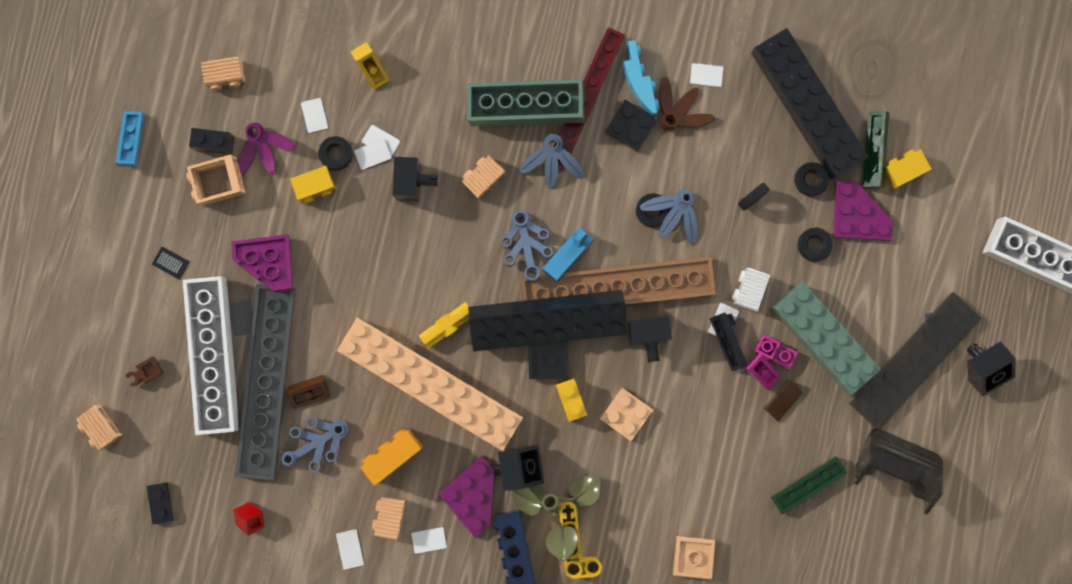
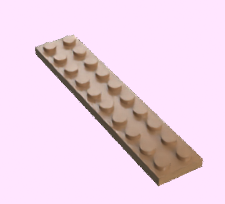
M712 257L565 273L558 282L548 275L540 276L535 282L521 278L524 301L615 290L623 291L625 305L716 295Z

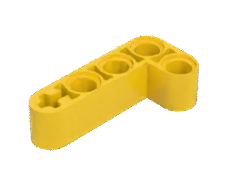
M562 502L559 511L562 528L572 524L578 536L576 552L564 561L566 575L573 579L598 576L602 571L600 560L593 556L581 557L576 505L574 502ZM566 505H569L570 508H573V510L570 511V517L571 519L575 518V520L568 519L563 521V519H567L566 511H562L566 508ZM590 562L598 564V568L595 571L588 570L587 566ZM577 564L579 566L578 571L575 573L569 572V565Z

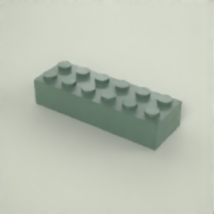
M583 80L467 83V121L471 127L584 123Z
M804 282L798 283L770 308L846 395H853L881 370Z

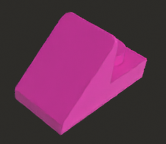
M761 354L745 370L766 390H769L781 377Z

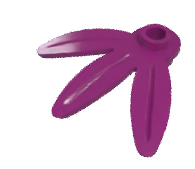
M250 123L245 130L248 141L238 161L241 176L251 166L256 148L264 167L271 175H274L276 172L275 159L267 143L284 150H295V144L281 134L264 131L263 126L259 123ZM254 128L258 130V135L253 134Z

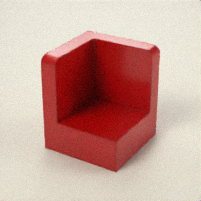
M247 502L233 510L236 526L247 536L265 527L263 512L251 502Z

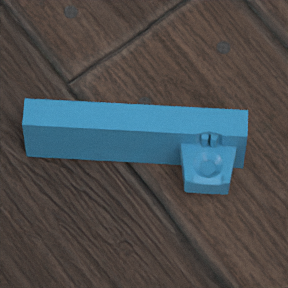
M123 111L115 162L117 166L137 167L145 116L143 112Z
M579 227L542 268V271L558 282L594 242V238Z

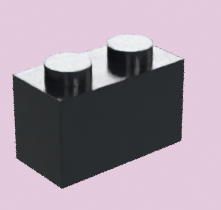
M191 128L189 147L195 151L232 155L235 136L230 132Z

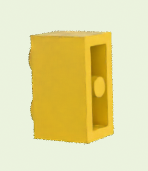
M912 149L903 154V159L898 161L897 158H894L886 163L885 176L892 189L932 170L921 149L916 152Z
M327 166L290 178L296 198L300 203H311L315 201V197H327L333 194L332 191L336 190Z
M575 379L557 384L556 388L568 421L587 416Z

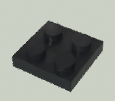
M624 100L605 133L637 152L657 121V118L629 101Z
M567 341L529 345V379H568Z

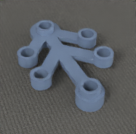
M517 211L511 219L513 226L506 236L500 240L501 246L504 249L510 248L512 246V239L518 231L521 237L511 252L504 257V263L508 267L514 266L516 257L523 249L527 265L525 278L530 282H535L540 278V270L534 265L531 247L542 253L545 259L552 258L553 249L528 236L527 229L536 233L541 241L549 239V231L532 223L527 212ZM523 218L525 221L524 223H518V219ZM542 232L547 233V236L541 237L540 234ZM509 240L510 243L508 245H504L503 241ZM549 250L551 254L547 256L544 254V251ZM513 258L512 263H507L506 260ZM535 272L536 276L532 278L529 276V273Z
M316 417L308 418L306 421L307 427L311 429L318 427L328 430L323 435L301 430L297 426L292 427L289 432L292 438L300 437L312 441L294 452L287 451L281 456L282 464L287 467L293 466L297 463L299 457L316 448L313 461L309 463V469L312 472L319 471L321 469L320 462L325 443L333 438L331 448L326 453L325 458L329 462L336 461L340 440L346 437L349 432V426L345 421L336 420L333 423L318 420ZM311 419L316 421L315 426L309 424ZM337 426L342 427L341 433L336 432ZM294 429H298V436L293 435ZM330 452L335 454L333 460L328 457ZM287 455L291 456L292 461L290 463L286 462L285 460ZM313 462L318 464L317 469L312 468Z

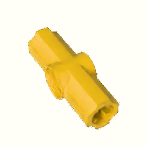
M466 302L451 313L443 315L433 326L419 335L428 349L443 338H447L460 329L461 325L469 320V306Z

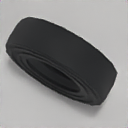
M333 136L321 143L318 155L324 166L336 171L342 170L349 165L352 160L353 151L347 140L342 137ZM334 146L340 147L343 151V155L339 160L329 158V150Z
M809 162L803 164L797 170L794 182L800 193L806 196H817L824 192L829 185V174L823 165ZM814 172L818 175L819 182L816 186L806 184L805 176L807 173Z
M765 183L760 184L739 201V207L743 211L748 209L769 192V187Z
M650 193L641 197L638 201L636 216L643 225L651 228L662 225L665 217L670 212V208L660 210V214L654 218L649 217L646 211L640 209L641 204L662 195Z
M817 227L804 231L797 243L801 256L812 262L827 258L833 247L832 238L829 233ZM816 237L821 240L822 248L820 251L813 252L809 249L808 242L811 238Z

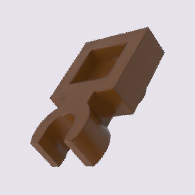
M152 356L136 365L137 372H129L125 376L126 378L134 376L135 382L130 385L137 386L141 383V379H143L144 383H147L162 375L163 371L156 358Z

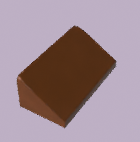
M324 375L287 387V395L294 409L330 397Z
M787 380L763 409L776 421H779L803 392L791 380Z

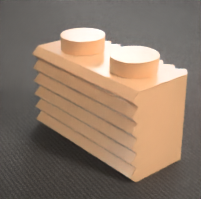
M239 57L201 63L204 85L210 88V90H220L222 86L227 85L229 87H239L241 83H245L243 63Z
M490 155L487 158L485 156L480 158L476 163L478 166L473 171L469 169L463 175V185L478 200L506 174L505 170Z
M94 405L76 419L79 423L77 425L79 430L89 436V443L94 449L104 450L123 436L101 405Z
M382 496L381 500H377L375 511H378V517L373 520L372 530L375 531L374 536L398 540L405 508V499Z

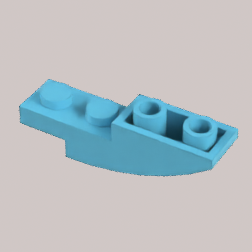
M635 40L628 41L627 51L629 60L623 63L625 77L638 103L648 114L656 117L657 111L660 108L658 99L654 98L653 93L656 92L655 82L651 81L650 76L642 77V75H645L644 65L640 64L639 57H641L640 46H636Z

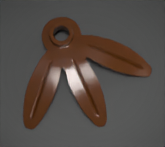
M667 77L662 78L659 89V101L663 115L659 120V124L663 130L673 131L677 126L686 128L700 127L715 120L712 114L682 116L694 103L699 92L697 87L684 94L674 108H672L673 96L670 81Z

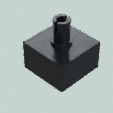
M394 157L392 195L397 201H419L420 186L438 187V174H421V163L417 157Z
M669 316L628 322L630 346L644 344V346L646 345L648 363L660 361L657 344L661 341L672 340Z
M1001 342L984 352L977 343L973 344L974 348L971 345L967 348V352L973 357L967 361L968 381L982 397L1015 378L1016 358Z
M539 445L516 447L498 452L499 464H494L492 470L499 469V471H495L493 474L501 476L503 491L525 489L544 483Z

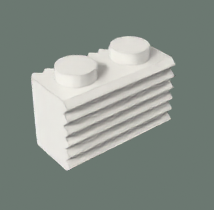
M746 268L745 271L742 270L738 279L741 282L740 287L735 289L732 299L735 300L733 305L757 312L770 275L751 268Z

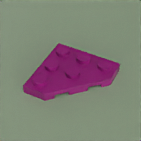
M836 180L833 238L891 241L893 221L856 181Z
M289 234L231 242L232 260L274 293L294 291Z
M483 456L479 457L438 493L475 538L491 525L493 472L495 470H492L493 467Z

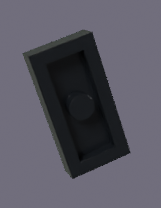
M168 482L147 486L152 525L173 521Z

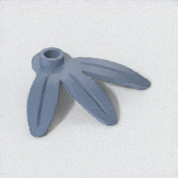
M557 134L548 135L544 140V147L530 154L519 168L520 174L528 173L547 158L545 163V180L549 189H553L557 181L558 159L571 174L580 179L585 178L581 165L568 151L562 148L563 140ZM551 140L556 141V147L550 146Z
M682 189L676 196H660L640 205V209L643 211H659L673 207L660 227L658 235L660 238L668 235L676 227L683 214L688 242L691 245L695 244L698 229L696 216L691 207L695 199L690 190ZM684 195L687 196L688 201H685V200H684V198H683Z

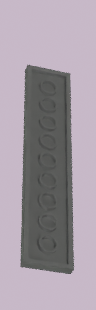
M256 284L235 477L275 480L296 288H293L294 291L274 293L265 285Z

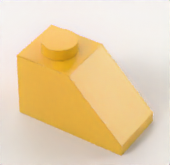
M367 42L350 51L374 90L390 81Z

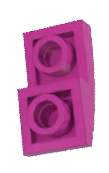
M764 334L755 349L756 353L788 370L791 369L798 356V352Z

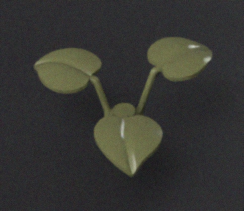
M587 475L574 480L569 486V493L573 498H557L553 494L546 495L545 490L540 485L512 490L513 500L523 514L536 516L541 512V506L549 513H552L559 529L549 531L545 544L548 551L561 561L567 560L574 553L578 544V536L574 528L571 526L562 528V524L557 516L561 509V502H574L576 500L581 507L593 506L598 501L601 493V478L599 476Z

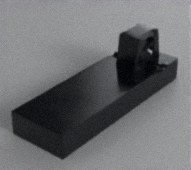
M724 312L709 318L731 371L748 366L732 328L736 324L732 313L726 314Z

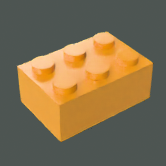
M401 429L393 436L395 440L391 443L386 441L377 448L379 452L376 455L372 453L362 460L364 464L360 468L374 486L424 447L411 429Z

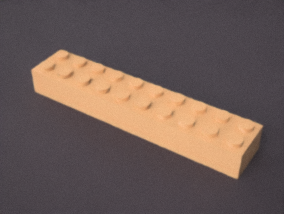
M356 318L337 349L338 352L501 451L505 449L523 419L521 415L360 318Z

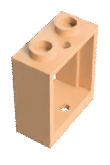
M227 155L187 167V179L192 184L193 191H191V195L196 204L204 206L246 194L237 157L233 155ZM226 165L232 190L205 198L199 173Z

